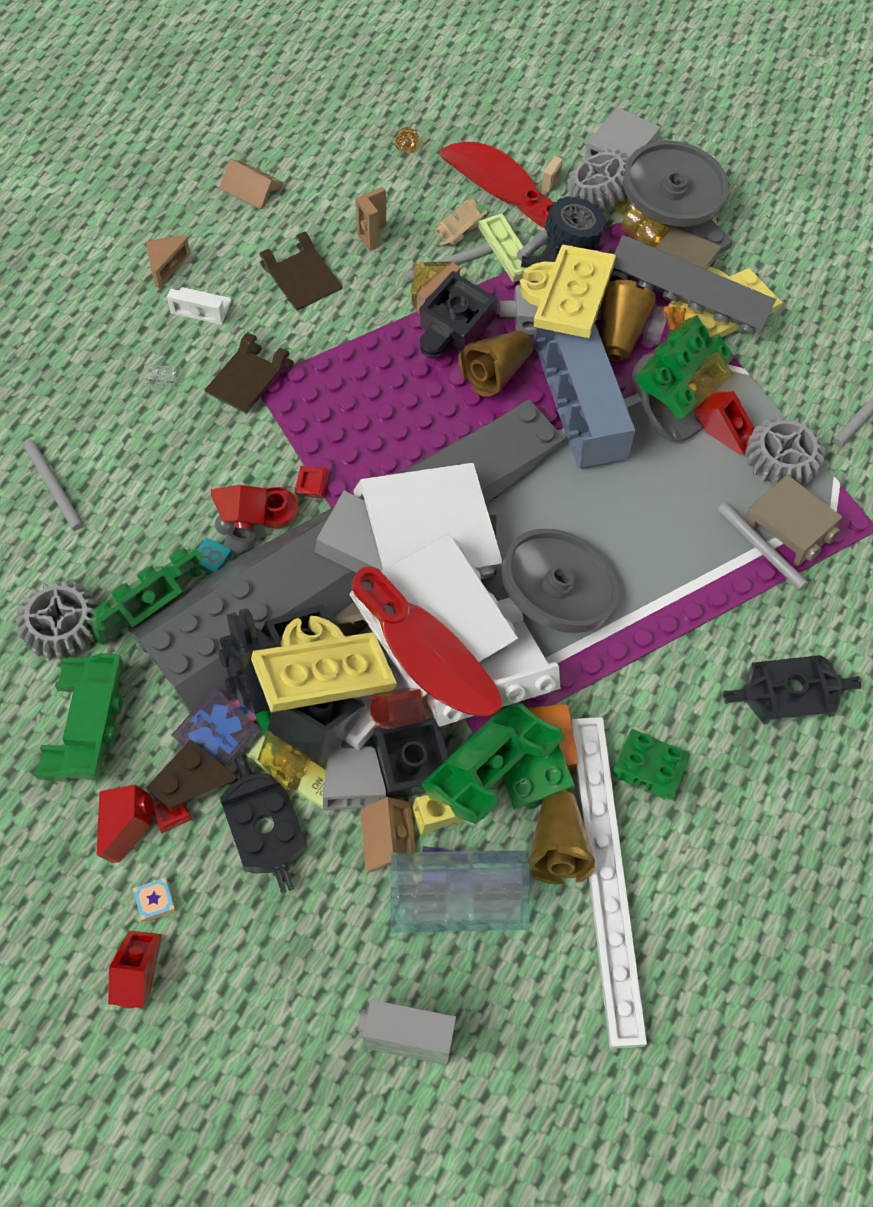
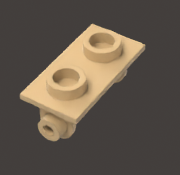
M465 200L453 211L458 220L451 213L437 224L435 232L444 239L439 245L442 246L450 243L452 246L464 238L462 233L476 228L479 225L480 218L487 211L479 213L476 209L477 203L474 200Z

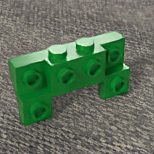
M698 315L684 320L678 328L671 331L667 335L668 340L654 350V356L635 376L643 392L662 401L672 411L677 420L686 417L698 402L687 382L704 362L714 375L722 372L733 358L729 347L724 343L720 335L712 338L709 336L707 328L702 324Z
M183 547L169 556L171 562L165 566H156L154 568L150 565L136 575L139 579L131 585H128L126 582L111 592L113 597L97 606L92 611L94 616L88 619L92 626L90 630L93 632L96 641L104 645L107 643L106 640L125 626L133 628L183 591L180 588L192 578L202 575L199 562L203 557L197 549L186 550Z
M100 653L87 658L62 657L60 677L55 687L57 691L73 692L62 738L65 745H41L40 750L42 753L34 776L40 780L69 782L70 778L98 781L103 756L108 754L109 745L114 744L116 739L115 716L116 714L119 715L122 710L123 699L118 694L123 660L121 655Z
M513 703L504 706L421 784L430 799L450 806L456 817L477 824L499 803L495 793L489 791V789L526 753L545 758L554 751L555 747L565 736L561 728L538 718L523 704Z

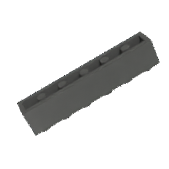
M622 235L614 253L616 258L612 276L616 279L635 281L638 283L637 287L644 290L645 285L652 291L654 289L663 293L662 297L670 302L677 303L680 300L689 304L687 308L696 313L703 314L706 311L713 314V319L722 324L728 325L729 322L739 325L738 330L753 336L754 333H761L776 301L773 297L625 235Z

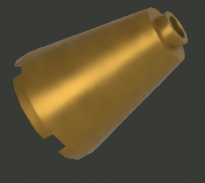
M630 280L608 282L601 303L602 344L608 359L611 361L619 362L629 357L654 307L655 293L645 285L644 290L635 287L636 282Z
M514 331L468 344L458 356V366L463 379H469L474 385L471 389L481 396L491 397L498 393L532 354V339L523 331Z
M567 790L543 799L527 861L528 871L532 870V877L548 884L565 885L562 878L575 877L576 883L582 882L591 877L595 871V859L576 798Z

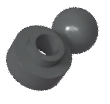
M220 515L216 518L215 528L221 535L226 536L225 544L232 551L245 553L254 548L256 541L254 530L234 529V524L224 523Z

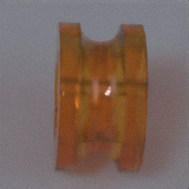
M408 127L400 129L395 139L396 148L399 151L413 153L419 142L418 133Z

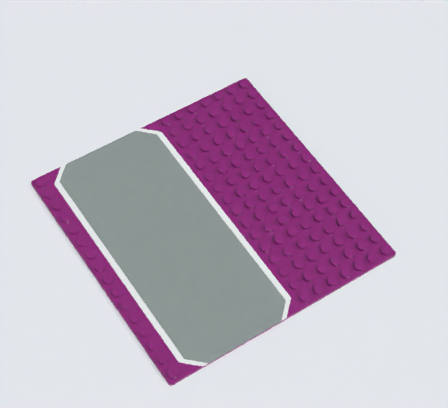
M616 223L604 229L600 242L594 251L608 253L610 247H613L616 251L622 235L634 240L637 239L623 223ZM507 272L477 284L478 287L497 298V314L493 322L476 341L515 331V317H499V301H514L515 287L520 285V280L512 282ZM654 289L653 292L656 298L654 307L629 357L619 362L609 360L635 428L628 459L578 469L534 345L535 335H529L533 342L532 354L506 385L491 397L481 396L471 389L474 385L469 379L464 380L458 366L459 351L449 346L437 359H430L422 354L420 350V337L425 330L420 327V314L417 311L295 364L290 371L281 373L261 396L303 465L325 467L330 470L325 500L330 508L336 505L343 491L354 495L353 491L361 479L395 474L498 419L528 399L565 438L562 446L542 458L540 464L496 499L493 498L486 503L488 514L496 515V541L501 558L503 560L506 551L514 539L530 530L557 529L574 534L593 545L609 561L618 579L619 599L614 611L601 626L581 633H568L550 629L535 622L523 613V621L547 663L557 662L559 665L560 689L518 702L523 704L528 710L533 707L552 706L787 580L718 511V508L724 502H727L745 520L748 508L773 487L772 481L767 479L762 482V474H754V466L748 465L749 457L746 456V452L738 454L706 433L703 426L694 436L680 442H674L660 436L647 418L642 400L631 380L634 366L644 355L655 353L654 350L668 340L667 335L680 326L667 312L669 304L672 302L662 297L663 293ZM600 305L595 325L602 341ZM732 353V360L722 372L713 375L708 366L703 362L687 382L698 401L689 413L700 424L701 422L694 409L709 393L735 391L754 428L757 425L760 426L765 419L771 421L774 416L780 420L784 418V415ZM824 464L814 479L811 478L810 482L806 485L803 483L800 485L842 516L838 527L840 533L831 544L825 542L821 546L818 555L812 561L805 560L798 566L794 563L796 558L794 551L761 525L754 529L798 573L873 534V522ZM501 566L497 568L496 575L481 579L486 590L492 593L497 601L510 598L503 585ZM495 714L491 716H472L464 720L473 734H475Z

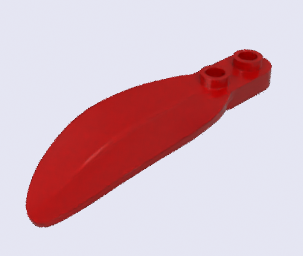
M469 141L450 144L440 151V157L476 185L502 201L517 205L523 214L540 227L545 228V222L554 202L537 190L526 171L507 154L490 145Z
M371 566L363 567L355 574L351 583L353 593L380 622L383 635L390 650L415 683L436 700L462 713L475 716H491L500 710L502 698L495 683L478 660L450 629L423 608L407 602L402 593L379 569ZM362 583H370L372 590H366ZM385 606H391L394 614H388L385 611Z

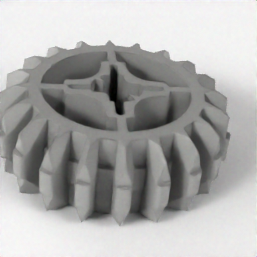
M608 149L604 153L599 151L596 155L590 154L589 158L581 159V164L575 165L574 171L569 173L570 178L567 182L570 196L586 199L590 203H594L598 209L603 208L604 210L609 205L615 206L616 202L624 201V196L627 195L623 187V175L630 157L627 156L626 152L620 153L619 150L612 152Z
M787 415L782 420L774 416L771 421L765 419L760 426L757 425L747 442L746 456L749 457L748 465L754 466V474H762V482L769 479L774 486L786 475H789L799 484L803 483L806 485L810 482L811 478L814 479L818 475L820 468H822L826 448L822 446L823 438L817 437V430H809V422L802 425L799 423L798 418L790 421Z
M57 579L51 587L43 582V589L41 591L32 588L33 597H23L25 606L17 607L20 616L15 618L18 627L17 633L20 639L24 640L25 647L29 650L32 649L37 656L44 654L45 658L50 660L54 653H56L58 659L61 660L62 657L64 658V652H69L75 658L76 652L74 649L79 647L81 650L86 651L85 641L95 642V636L90 630L92 626L88 619L94 616L92 611L99 606L98 601L94 599L91 591H85L84 586L80 583L74 586L69 579L63 586ZM64 603L75 604L79 606L81 609H75L74 607H66L64 606ZM43 629L44 632L51 631L53 632L54 636H46L40 634L36 630Z

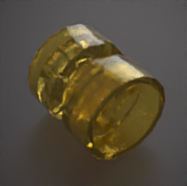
M636 207L628 212L620 226L621 230L629 238L636 239L653 248L671 230L667 224L647 217Z

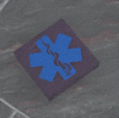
M213 687L171 736L183 747L191 739L224 767L228 768L262 729L217 688Z

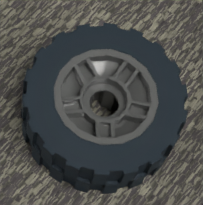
M567 196L559 198L557 202L552 204L545 222V230H547V237L550 238L551 242L552 240H557L556 245L559 248L563 244L594 250L599 244L606 227V218L603 216L601 209H598L594 203L592 204L588 200L580 199L579 197Z

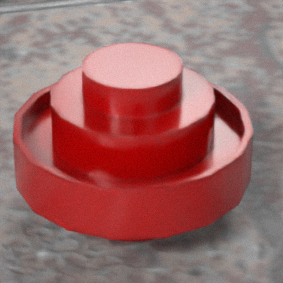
M282 487L266 489L263 525L272 529H280L290 525L298 514V503L295 495Z

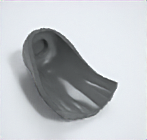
M655 353L646 354L634 366L631 380L642 400L644 410L651 425L660 436L674 442H680L694 436L701 429L702 425L690 413L686 417L677 420L672 411L662 401L643 392L635 379V376Z

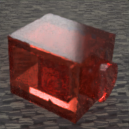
M404 687L394 691L371 695L372 705L370 712L375 722V727L394 729L425 721L421 689Z

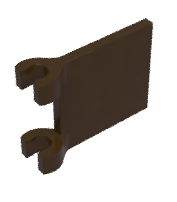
M306 231L296 235V239L299 241L296 247L300 252L281 262H276L269 248L259 253L263 259L260 261L261 266L271 275L296 311L342 289L341 284L315 250Z
M249 332L242 337L236 354L204 390L214 398L246 414L281 373L290 371L295 364L293 360L287 358L290 355L289 351L283 348H279L275 352L272 363L257 356L262 347L255 343L257 337Z

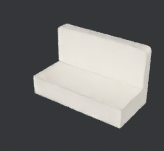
M184 287L180 288V290L170 289L167 296L171 314L222 325L231 304V298Z

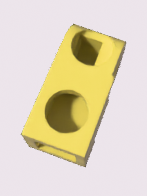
M428 795L415 799L412 811L421 836L433 833L436 829L451 826L453 823L466 821L456 817L450 806L434 801Z

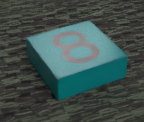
M207 537L197 549L203 557L199 562L200 569L209 574H213L224 567L233 555L231 549Z

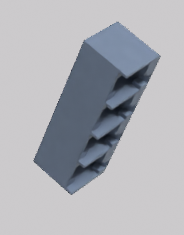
M595 323L590 338L536 328L534 345L578 469L628 459L635 428Z

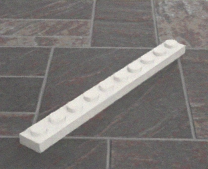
M603 717L571 719L572 734L578 758L576 778L581 817L595 859V871L589 877L609 1047L610 1049L645 1047L647 1042Z

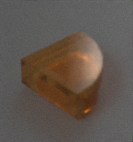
M664 307V319L668 320L669 332L678 328L685 320L686 308Z

